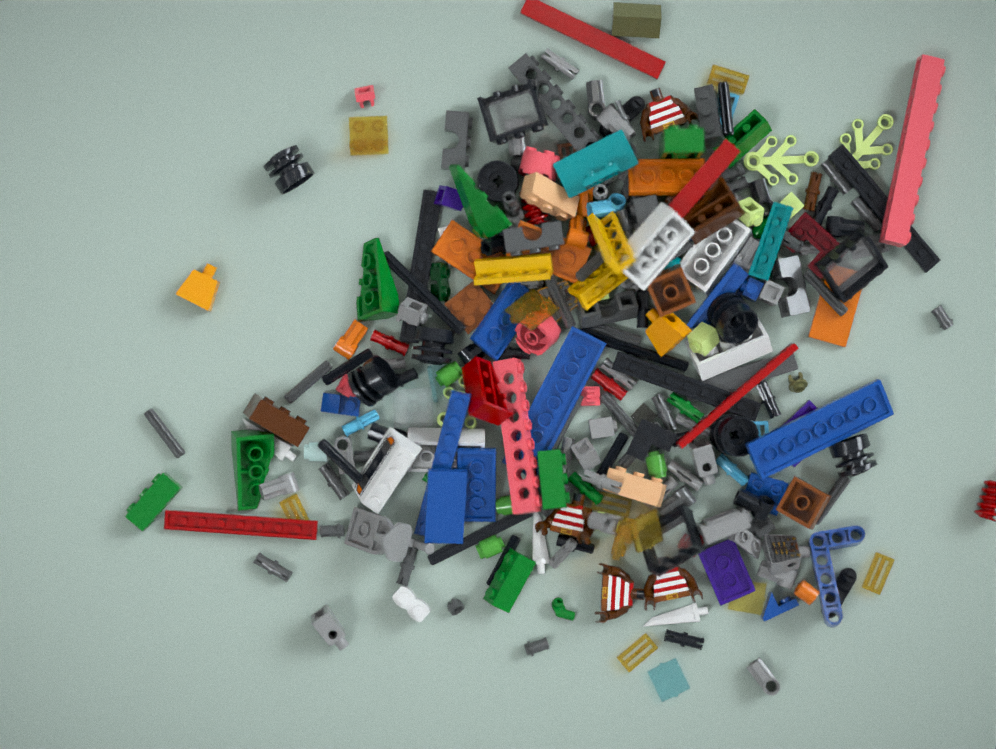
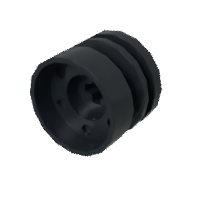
M297 145L279 151L263 166L266 171L272 170L269 173L270 178L280 176L274 184L282 195L297 188L315 174L308 162L298 163L304 156L302 153L295 155L299 151Z
M498 160L491 161L480 169L477 183L479 189L488 195V199L495 202H503V195L506 192L510 191L514 194L517 192L519 177L512 166ZM498 176L504 181L499 187L494 183V179H498Z
M734 292L723 293L710 304L707 311L708 321L728 343L736 344L743 342L754 333L758 325L757 314L740 295Z
M416 326L414 339L421 341L422 345L413 346V349L420 350L421 355L412 354V359L425 364H451L452 359L443 358L444 354L453 353V351L445 349V345L454 344L455 332L446 329Z
M374 355L363 364V367L359 366L348 375V383L352 392L368 407H373L384 396H388L399 387V380L395 371L386 360L378 355Z
M733 414L720 416L713 422L710 429V441L713 447L719 452L735 457L748 455L745 444L759 437V431L754 422L748 418Z
M867 433L841 440L829 446L832 458H842V461L837 463L835 467H845V469L837 472L839 477L859 475L877 465L875 459L867 461L868 458L874 456V453H864L863 451L871 445Z

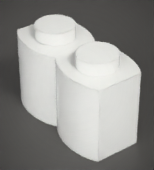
M401 585L392 596L394 602L399 607L407 609L408 614L415 621L422 622L431 611L429 605L421 598H417L414 591L408 586Z

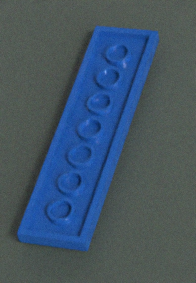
M573 326L528 411L529 419L532 422L531 438H533L535 443L533 454L537 460L536 476L539 475L537 451L552 450L607 344ZM520 431L516 434L517 441L521 439ZM520 451L519 459L522 460L524 457V452ZM504 457V459H503V461H502V463H504V464H506V458H505V457ZM524 469L521 473L527 475L526 470Z
M876 379L745 445L759 479L763 480L894 415L881 380Z

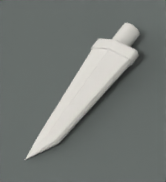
M243 419L247 429L265 431ZM274 436V454L281 461L286 457L294 462L297 455L290 451L292 445Z
M538 512L533 513L532 560L537 564L538 574H544L545 564L549 563L550 558L545 536L542 535L541 530L538 533L535 530V524L542 521Z
M692 603L691 605L652 617L644 626L700 622L699 616L709 614L708 608H698L697 603Z

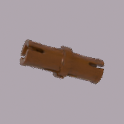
M810 172L808 188L805 189L806 198L803 210L815 212L823 174Z

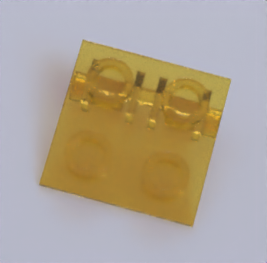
M387 116L349 117L350 156L389 154Z
M532 288L506 308L505 312L511 315L509 319L512 324L521 323L532 331L558 311L559 307Z

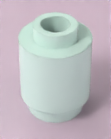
M319 442L304 444V459L328 462L329 457L317 446Z

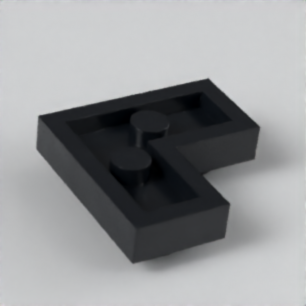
M642 419L626 454L644 462L651 445L670 452L677 434Z

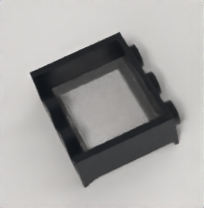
M529 79L527 84L521 86L513 85L510 90L504 92L496 91L493 93V96L487 98H477L490 142L502 145L507 143L510 138L515 137V139L525 137L526 133L533 131V133L544 130L543 127L548 125L534 80Z
M860 228L815 263V266L833 293L843 303L850 300L857 292L866 287L889 267L870 235Z
M684 505L674 508L670 513L660 516L658 520L645 525L643 529L636 532L648 571L659 577L706 550L693 516V510Z

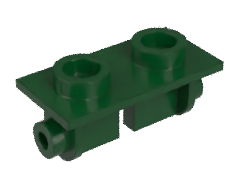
M432 263V267H430L431 281H437V284H431V293L439 301L445 302L449 301L451 295L449 287L451 271L448 263Z

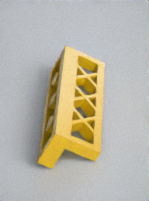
M613 211L601 220L594 213L587 217L606 264L617 275L636 261L620 222ZM612 220L610 227H605ZM613 232H617L615 239H611ZM618 244H622L620 250H616ZM628 255V258L621 263L623 256Z
M604 262L585 281H577L567 290L569 294L578 298L583 309L588 310L628 279V277L622 272L617 275Z
M551 253L475 259L476 276L474 278V285L550 280L554 271Z

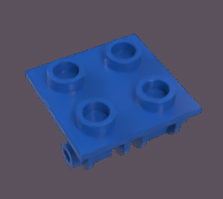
M755 472L749 473V480L745 490L757 496L765 495L771 498L775 505L769 514L777 516L778 511L776 508L786 492L788 482L772 477L761 480Z

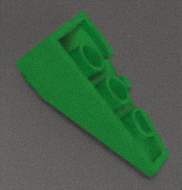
M451 164L449 166L466 216L473 227V233L477 237L490 238L512 225L497 205L494 207L487 201L488 195L474 187L476 183L460 165Z
M374 238L363 245L361 267L364 268L363 277L359 279L361 292L360 297L357 296L356 300L357 318L360 322L389 319L398 314L400 306L399 296L380 239Z
M252 429L231 431L238 511L257 509L261 498L259 485L264 483L265 477L268 475L269 464L275 452L274 433Z

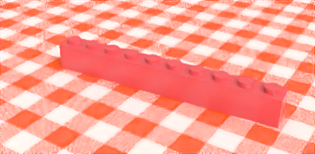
M922 54L916 60L879 238L880 243L903 247L910 242V226L915 220L913 211L919 201L917 192L923 181L921 173L927 162L925 153L930 147L929 134L934 127V121H932L933 114L937 111L938 103H936V100L942 89L940 80L944 76L946 69L944 59Z

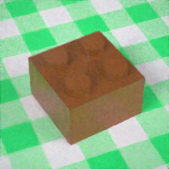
M680 263L661 271L647 287L660 318L696 303Z
M472 281L444 305L465 326V331L469 335L479 326L493 303L479 285H474V281Z
M794 476L776 510L804 527L813 530L832 496Z

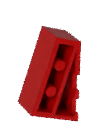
M475 356L461 368L465 393L471 394L468 404L469 415L499 426L511 417L513 412L505 404L506 396L504 393L501 394L497 384L500 382L491 362Z

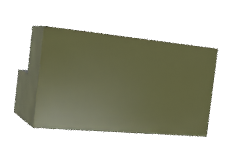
M613 2L612 36L659 38L662 19L661 5Z

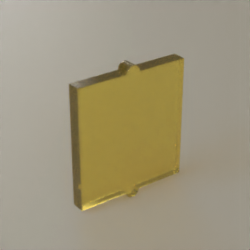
M655 509L645 514H639L638 517L628 521L636 553H640L648 548L652 549L654 545L664 541Z
M752 581L756 591L729 602L728 609L761 615L763 601L766 600L764 598L766 584Z

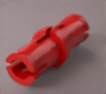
M376 329L370 338V341L384 346L386 350H393L403 356L406 355L410 346L398 341L394 336L385 335Z
M598 368L590 377L602 386L605 392L608 391L620 401L628 392L618 385L613 378L608 377Z

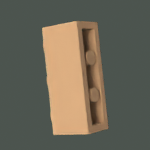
M538 172L524 176L520 197L526 200L527 203L539 207L543 212L555 216L559 221H566L576 216L580 197L577 195L569 198L564 187Z
M615 466V469L609 468L607 478L622 482L618 495L661 507L667 485L662 484V479L652 477L651 480L645 479V474L634 471L632 475L626 473V468ZM604 488L602 489V490H605V491L614 493V492L609 491V490H607V489H604Z

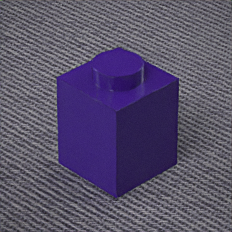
M439 185L434 204L454 211H462L463 205L457 189Z

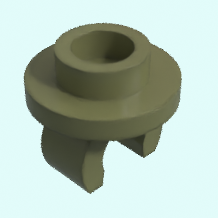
M801 372L798 373V380H793L791 375L788 376V387L791 392L800 393L807 387L808 383L803 379Z

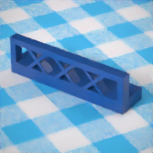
M734 262L686 325L690 329H695L701 322L710 325L711 323L707 318L710 304L723 293H735L749 276V273Z

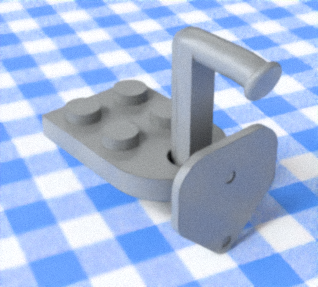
M354 507L344 544L370 554H385L388 560L400 562L405 558L408 547L425 551L426 554H432L435 550L432 543H424L423 541L411 538L412 528L410 525L405 523L393 525L392 521L387 517Z

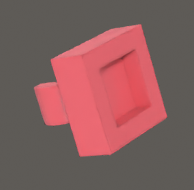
M373 85L354 88L356 102L360 103L361 108H364L363 102L367 100L371 102V106H374V99L376 98Z
M345 374L339 382L336 391L347 397H356L349 386L348 375Z
M600 386L584 387L581 395L584 396L581 406L600 405Z

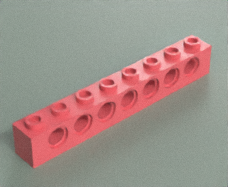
M517 358L494 361V371L500 382L497 385L501 394L504 393L506 396L504 401L507 408L513 412V415L501 424L513 515L541 512L542 498L538 491L540 481L538 476H536L537 460L533 454L535 443L533 438H531L532 422L528 416L530 406L528 400H526L525 392H527V385L523 379L524 364L521 362V359ZM513 375L514 381L510 384L509 377ZM515 393L516 401L512 403L511 396ZM518 413L519 419L515 422L514 414ZM520 431L521 439L517 441L516 434ZM520 451L524 452V457L522 460L519 459ZM525 469L527 475L522 479L521 472ZM525 489L529 490V496L527 498L524 497Z

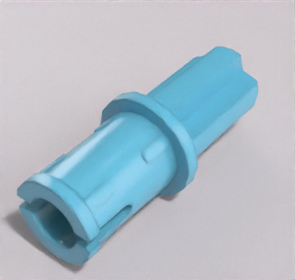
M372 410L342 425V429L348 437L360 429L364 430V427L378 421L380 417L376 410Z
M723 453L715 460L716 464L727 473L726 475H730L741 486L748 482L749 477L737 467L738 464L731 462Z

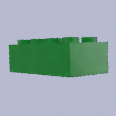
M669 125L659 137V159H699L704 153V128H699V125H688L687 128H680L679 125Z

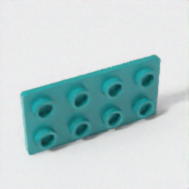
M619 130L554 163L553 166L568 197L573 198L638 165L639 162L623 130Z

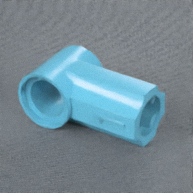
M613 193L609 199L588 202L586 204L587 215L589 216L594 213L600 218L605 217L612 211L616 214V212L624 210L626 198L622 194Z

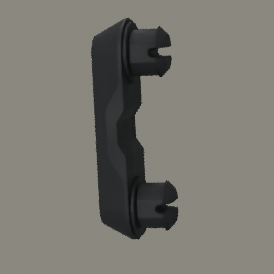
M633 96L622 105L626 115L630 117L629 122L642 112L645 107V101L639 96ZM602 124L600 125L599 132L601 136L605 138L613 134Z
M852 568L843 569L836 579L841 606L857 578V574ZM827 594L825 601L833 603L834 597ZM834 613L828 614V618L836 616Z

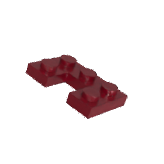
M804 212L788 232L791 236L803 242L808 240L820 251L807 267L820 279H823L824 277L815 266V263L840 243L807 212ZM787 247L792 253L796 252L795 250ZM848 250L845 253H843L840 257L842 258L848 252ZM832 262L828 267H826L828 272L836 265V263Z

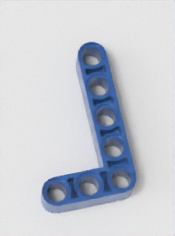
M855 525L815 532L808 541L817 590L820 591L818 596L823 620L831 628L837 627L841 623L843 613L829 550L853 547L862 543L865 531L860 526ZM851 532H858L860 539L854 540L851 537ZM833 535H838V536H840L841 542H840V543H835V542H833V541H832V536H833ZM819 538L822 541V546H815L813 539ZM824 557L826 564H818L816 558ZM823 575L828 576L830 583H822L820 577ZM826 594L832 595L834 602H826L824 596ZM828 614H836L838 616V621H830L828 618Z

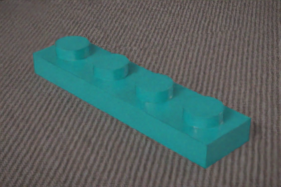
M773 202L748 275L766 281L769 280L793 207Z

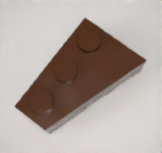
M722 176L717 180L718 183L705 193L706 196L700 203H696L683 218L695 231L691 236L695 245L745 214Z
M254 393L243 411L250 420L296 447L300 445L310 428L305 424L307 420L298 415L296 418L290 415V410L283 406L279 408L274 405L273 400L266 396L262 398Z

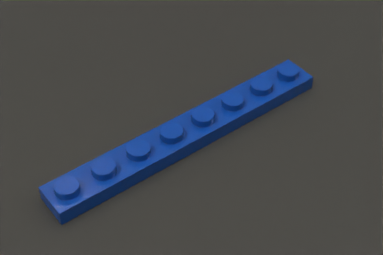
M451 390L431 469L452 468L471 394ZM427 485L414 534L422 536L425 534Z

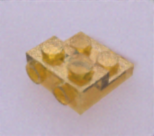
M624 517L623 520H620L617 536L614 537L610 554L611 559L619 561L620 557L625 555L626 546L624 542L632 544V540H636L638 529L636 528L635 519Z

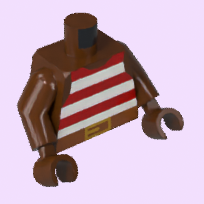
M660 88L649 91L653 102L646 104L640 119L644 142H646V137L648 136L652 137V141H654V136L662 133L669 125L682 126L687 121L689 125H693L692 120H697L699 123L698 114L693 112L679 98H674L672 95L663 97Z
M574 493L572 503L567 504V508L555 509L543 522L535 524L536 533L541 530L542 535L545 536L548 533L547 528H550V531L577 537L579 544L583 540L586 544H590V537L595 530L590 529L588 526V518L593 511L583 506L585 495Z
M669 556L659 557V563L662 564V559ZM677 566L660 577L653 573L648 576L644 585V610L647 611V605L649 604L653 606L654 611L657 602L691 596L692 601L696 602L694 597L700 595L703 600V594L699 590L694 577L685 568Z
M599 563V565L603 566L601 572L597 571L598 574L602 575L601 611H596L595 614H600V620L596 621V623H605L607 620L616 619L627 613L629 608H632L633 600H644V589L633 588L634 581L631 579L630 574L620 567Z

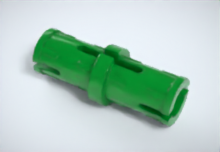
M672 392L670 398L668 397L667 402L680 410L679 413L687 415L696 423L700 422L701 417L703 418L705 415L693 407L689 400L685 401L675 392Z
M576 471L570 475L568 481L580 490V494L586 495L595 505H598L603 500L604 495L592 487L591 483L583 481Z

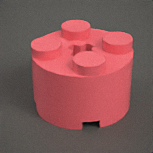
M526 146L523 151L518 174L526 176V174L538 172L555 182L557 172L553 164L561 160L560 156L555 155V152L544 150L542 153L537 151L536 148Z
M545 310L535 311L516 326V342L524 352L541 355L557 342L561 333V327Z

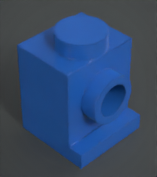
M751 277L746 278L739 287L737 294L755 302L764 283Z

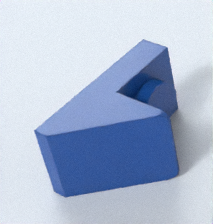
M323 393L321 412L359 417L361 401L357 397Z
M769 591L761 613V619L765 622L799 606L797 599L786 596L780 599V603L777 604L772 592Z

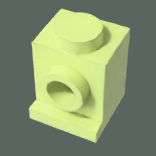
M751 197L738 201L745 213L738 220L747 227L752 225L759 226L763 221L765 209Z

